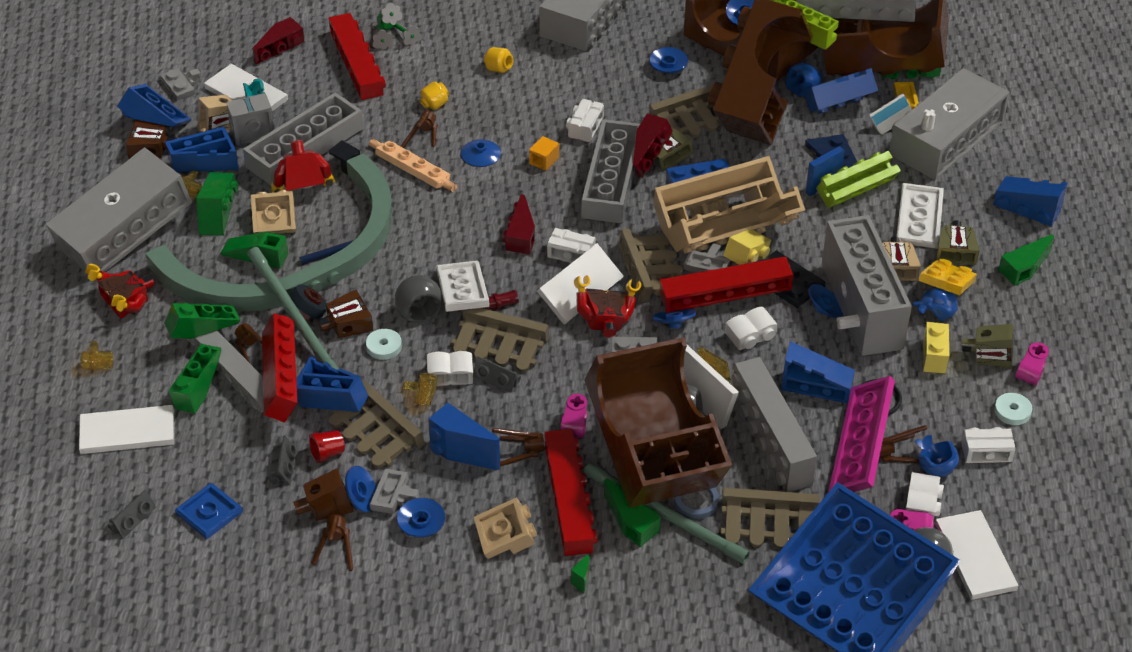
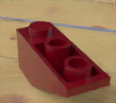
M291 17L275 23L252 48L254 63L258 64L266 61L275 55L304 43L303 27Z
M648 113L638 126L636 132L633 167L640 178H643L650 169L651 164L660 154L661 149L666 141L670 139L673 132L667 119Z
M521 194L518 202L514 203L513 216H509L508 230H504L502 242L505 243L506 251L530 255L535 242V224L526 197Z

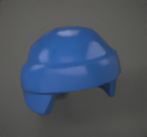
M937 287L926 290L924 295H922L921 301L912 303L913 306L919 307L918 311L922 314L927 309H930L941 322L952 317L958 310L956 295Z
M931 435L925 436L924 440H915V443L922 449L918 455L920 467L926 473L932 476L945 477L954 471L959 462V455L952 441L933 444Z

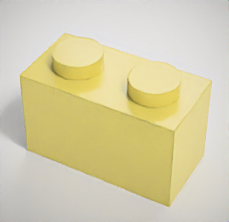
M748 229L729 237L723 256L739 265L758 262L769 255V246L772 240L753 229Z
M926 322L923 338V372L946 374L949 361V324Z

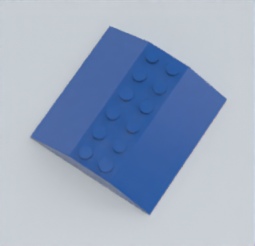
M837 482L748 591L836 652H897L931 610L958 566L960 559Z

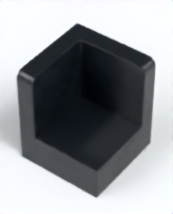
M341 140L329 150V154L340 160L341 172L348 175L347 160L360 155V150Z

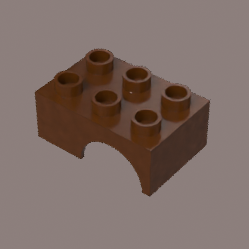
M686 0L684 36L698 42L702 47L709 48L723 56L730 44L737 46L742 31L737 30V25L733 24L726 15V6L730 0ZM793 42L785 45L772 57L768 67V75L776 78L777 82L788 73L789 68L793 64L803 61L818 46L809 42Z
M754 0L752 8L744 7L739 15L737 30L742 31L737 46L733 44L728 46L723 59V67L728 69L723 83H714L708 102L709 105L714 106L713 111L727 132L772 145L788 100L778 96L774 88L777 79L768 75L769 63L775 53L785 45L793 42L810 43L813 34L802 9L771 0Z
M930 0L923 7L916 9L915 22L833 18L839 21L838 28L833 31L837 34V38L826 50L823 49L827 75L839 74L845 77L872 68V72H878L882 75H890L898 70L917 69L920 72H931L937 68H944L949 24L947 0Z
M684 337L597 355L584 379L629 508L715 488L732 466L713 413L707 416L702 415L691 399L684 371V355L687 347Z

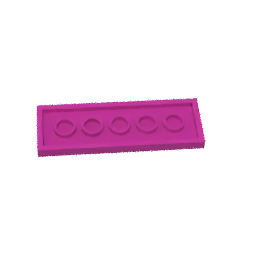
M891 376L851 388L829 491L837 482L852 492L873 487L895 383Z

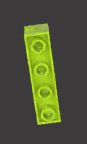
M771 0L802 9L813 34L810 43L826 50L836 41L837 34L833 31L838 28L839 21L793 0Z
M889 151L882 154L877 152L866 161L861 159L850 168L845 166L834 175L829 173L823 176L816 189L826 206L831 208L894 180L901 170L897 164L894 166L890 165L889 161L893 157Z

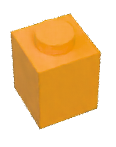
M544 136L529 149V164L547 171L559 159V143Z

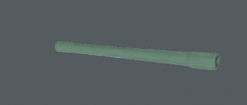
M258 247L250 249L247 253L249 258L261 272L290 318L294 320V324L319 362H327L332 368L338 370V366L330 358L268 265V261Z
M589 463L584 469L583 473H585L586 477L601 485H604V480L608 478L621 486L618 479L592 463ZM658 501L644 504L649 509L655 510L660 517L721 550L725 555L741 564H744L749 558L750 551L720 537Z

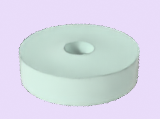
M391 329L376 330L366 339L367 352L370 356L379 360L391 359L397 356L402 349L401 337Z
M1005 393L996 400L994 411L1002 422L1010 425H1021L1030 419L1032 404L1023 395Z

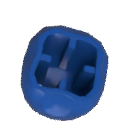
M798 62L789 68L785 84L787 89L797 96L805 97L803 90L820 85L823 81V73L817 71L808 63Z

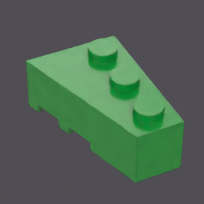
M210 172L196 197L199 235L224 236L234 194L238 192V181H235L234 173Z

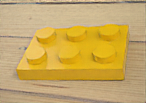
M939 259L921 272L919 281L961 295L975 282L977 274L968 267H957L948 260Z

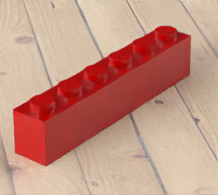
M351 13L328 17L330 33L360 99L365 100L383 96V88H386L385 79L383 76H380V69L378 64L375 65L373 53H369V45L367 42H364V35L362 30L359 31L357 20L353 19Z
M786 256L660 279V297L666 313L792 290L793 273Z
M273 313L262 331L264 416L285 423L297 404L294 320L287 316Z
M572 429L545 431L544 446L564 556L593 553V544H597L596 529L591 528V525L594 524L593 512L587 508V506H590L589 492H584L586 476L585 473L581 474L580 469H583L582 456H577V452H579L578 438H574Z

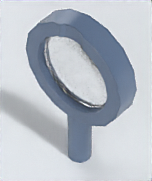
M716 488L675 497L674 504L683 516L690 519H704L716 512L719 505V493Z

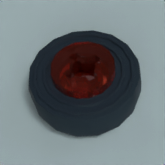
M299 284L290 294L293 303L302 312L313 318H321L327 311L326 301L319 293L308 286Z

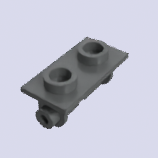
M479 356L476 358L473 372L474 377L510 393L513 391L514 383L518 384L520 382L521 376L518 375V372H513L492 363L489 359H483Z
M286 435L283 436L282 442H277L273 446L271 459L273 464L270 465L268 478L273 484H278L279 481L284 480L287 485H290L292 475L294 474L293 465L297 449Z
M144 490L139 495H135L134 499L123 511H120L114 518L109 520L107 526L112 532L117 530L124 539L156 508L147 490Z

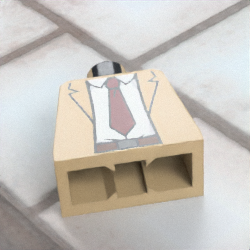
M228 95L198 98L197 129L200 132L225 127L226 131L230 129L226 102L232 100Z
M896 236L889 238L888 242H883L882 244L899 280L918 281L921 265L913 244L901 242L900 238Z

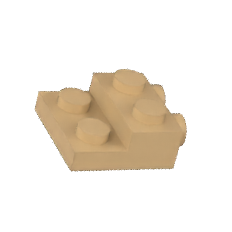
M280 190L276 193L258 192L251 195L254 234L262 232L274 234L296 232L293 191Z
M517 497L474 517L482 549L487 559L509 549L515 554L535 544L533 537L537 536L534 525L528 522V518H531V513L527 505H522Z

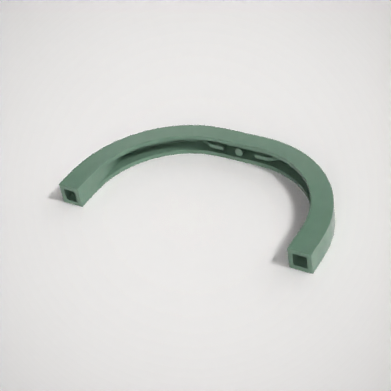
M364 153L347 160L348 176L362 189L371 203L372 212L366 227L351 244L339 252L296 273L278 279L289 296L299 284L308 286L318 293L321 289L338 283L365 266L385 243L392 223L390 189L382 172ZM165 244L145 253L148 268L157 279L171 292L194 304L234 306L237 312L266 310L282 306L267 282L230 284L207 279L182 265Z

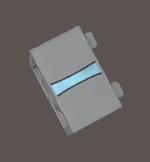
M266 93L226 102L230 131L236 146L253 143L274 130L272 108Z

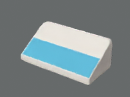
M901 94L869 116L874 128L880 134H884L891 130L893 124L902 119L912 108L905 95Z

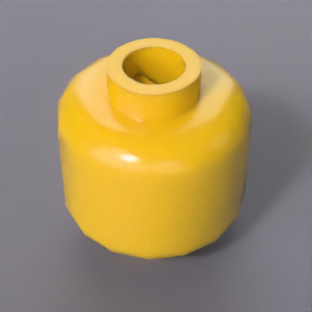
M491 47L484 55V63L489 71L505 73L513 65V56L506 48Z
M432 81L421 89V99L419 101L425 109L437 110L448 102L449 91L443 83Z

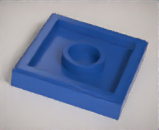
M839 146L809 162L805 193L809 196L818 192L816 187L820 184V179L829 173L834 175L842 168L845 151Z
M212 482L175 509V514L205 539L210 538L243 512V507Z

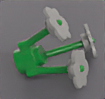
M387 3L377 16L378 25L376 28L378 33L372 37L374 40L373 47L384 50L394 44L393 39H391L392 34L382 30H388L392 27H396L403 32V44H410L412 46L421 39L420 28L410 25L406 30L396 22L402 19V13L399 12L400 7L394 6L393 3Z

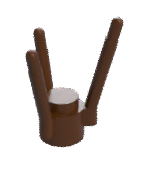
M429 110L423 111L416 125L400 147L404 148L418 128L423 131L432 130V146L435 147L436 130L438 124L435 123L436 115Z
M243 323L235 330V335L238 338L235 343L239 347L241 355L250 363L244 345L251 346L256 340L262 344L263 339L249 324Z
M927 425L883 438L879 458L882 457L883 462L918 463V459L891 456V453H895L894 443L914 437L915 433L926 430L928 428Z
M492 429L493 433L513 435L501 436L500 440L524 442V450H529L528 453L501 461L500 466L530 457H538V452L544 451L543 433Z
M332 515L328 518L326 528L323 529L321 540L312 559V565L317 563L327 537L329 541L340 540L344 537L349 571L353 570L349 540L350 529L346 528V519L344 517Z

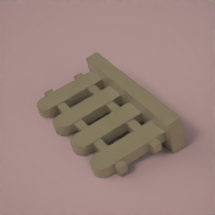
M714 84L651 104L649 114L667 119L671 127L682 134L688 133L693 138L700 136L702 128H706L710 132L716 131L718 123L721 122L717 116L714 117L709 111V108H714L708 102L710 91ZM695 113L701 122L696 123L691 114ZM678 119L683 128L679 129L674 120Z
M621 229L618 241L619 250L635 289L637 282H641V288L637 291L640 303L649 302L651 294L660 296V280L657 279L681 276L683 268L678 264H671L676 260L677 253L673 250L665 249L670 246L666 236H660L659 233H654L653 236H639V234H633L632 236L630 229ZM646 249H658V250L645 251ZM664 263V265H651V264Z
M483 308L462 310L464 321L459 323V328L462 329L458 338H453L451 341V346H454V352L474 351L475 359L477 356L483 359L493 356L495 357L496 364L502 367L507 366L510 361L516 362L519 372H527L531 366H536L537 361L534 359L538 348L543 349L544 343L547 344L549 339L547 324ZM476 332L482 333L478 345L471 343ZM496 338L503 339L499 350L492 348ZM517 343L524 344L520 355L513 354Z
M365 380L362 382L367 391L368 398L359 412L332 410L333 415L329 418L331 427L340 428L343 425L347 427L343 431L346 441L351 442L358 438L361 440L357 444L360 454L367 455L371 452L375 454L371 458L375 468H383L386 465L388 467L394 464L392 460L403 451L408 453L412 450V444L417 449L426 445L422 432ZM361 411H363V412L365 413V414H363L360 418H358L355 422L352 423V422L350 421L352 418H354L356 415H358ZM377 424L379 426L368 436L364 434L374 425ZM390 437L393 439L384 448H379V446Z
M723 487L722 514H726V528H721L720 536H725L726 540L735 544L739 543L740 537L749 538L750 545L755 548L761 547L764 539H771L777 549H782L795 534L789 533V519L798 520L799 529L819 505V494ZM741 516H750V530L740 529ZM765 517L774 518V531H764Z

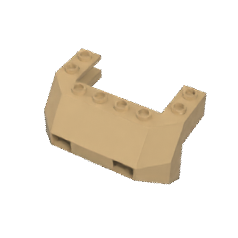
M770 156L655 188L653 203L661 230L675 251L684 252V254L695 250L698 252L707 250L709 245L713 243L718 245L727 244L729 237L748 229H753L762 234L766 232L765 228L776 224L782 226L791 223L792 220L799 218L800 213L805 211L797 186L785 193L780 189ZM744 195L746 203L729 208L727 199ZM687 210L690 211L691 219L688 218Z

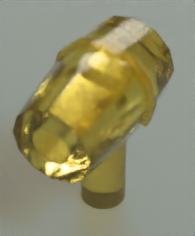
M192 170L187 176L181 177L189 196L196 198L202 188V184L194 181L198 176V172Z
M92 341L89 344V351L81 353V368L93 371L113 368V352L99 351L98 342Z
M421 373L418 382L404 381L403 389L416 391L415 404L430 407L437 389V377L431 373Z

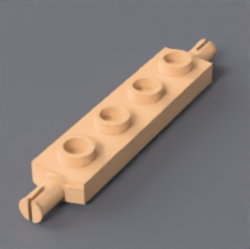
M375 139L370 140L369 146L376 149L375 155L436 189L445 187L451 192L457 189V184L449 181L450 174L441 168L418 157L394 142L380 143Z

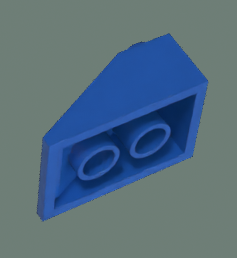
M147 84L129 87L117 105L122 110L121 113L124 116L136 120L172 127L189 123L192 120Z
M449 403L445 404L428 418L430 448L434 454L441 455L447 460L493 470L500 468L499 437Z

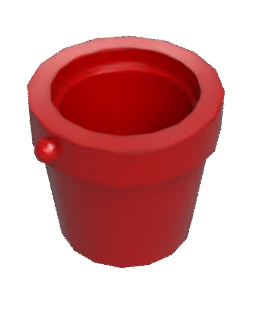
M339 430L322 433L316 432L309 435L310 451L317 463L324 462L326 459L345 451L344 440Z

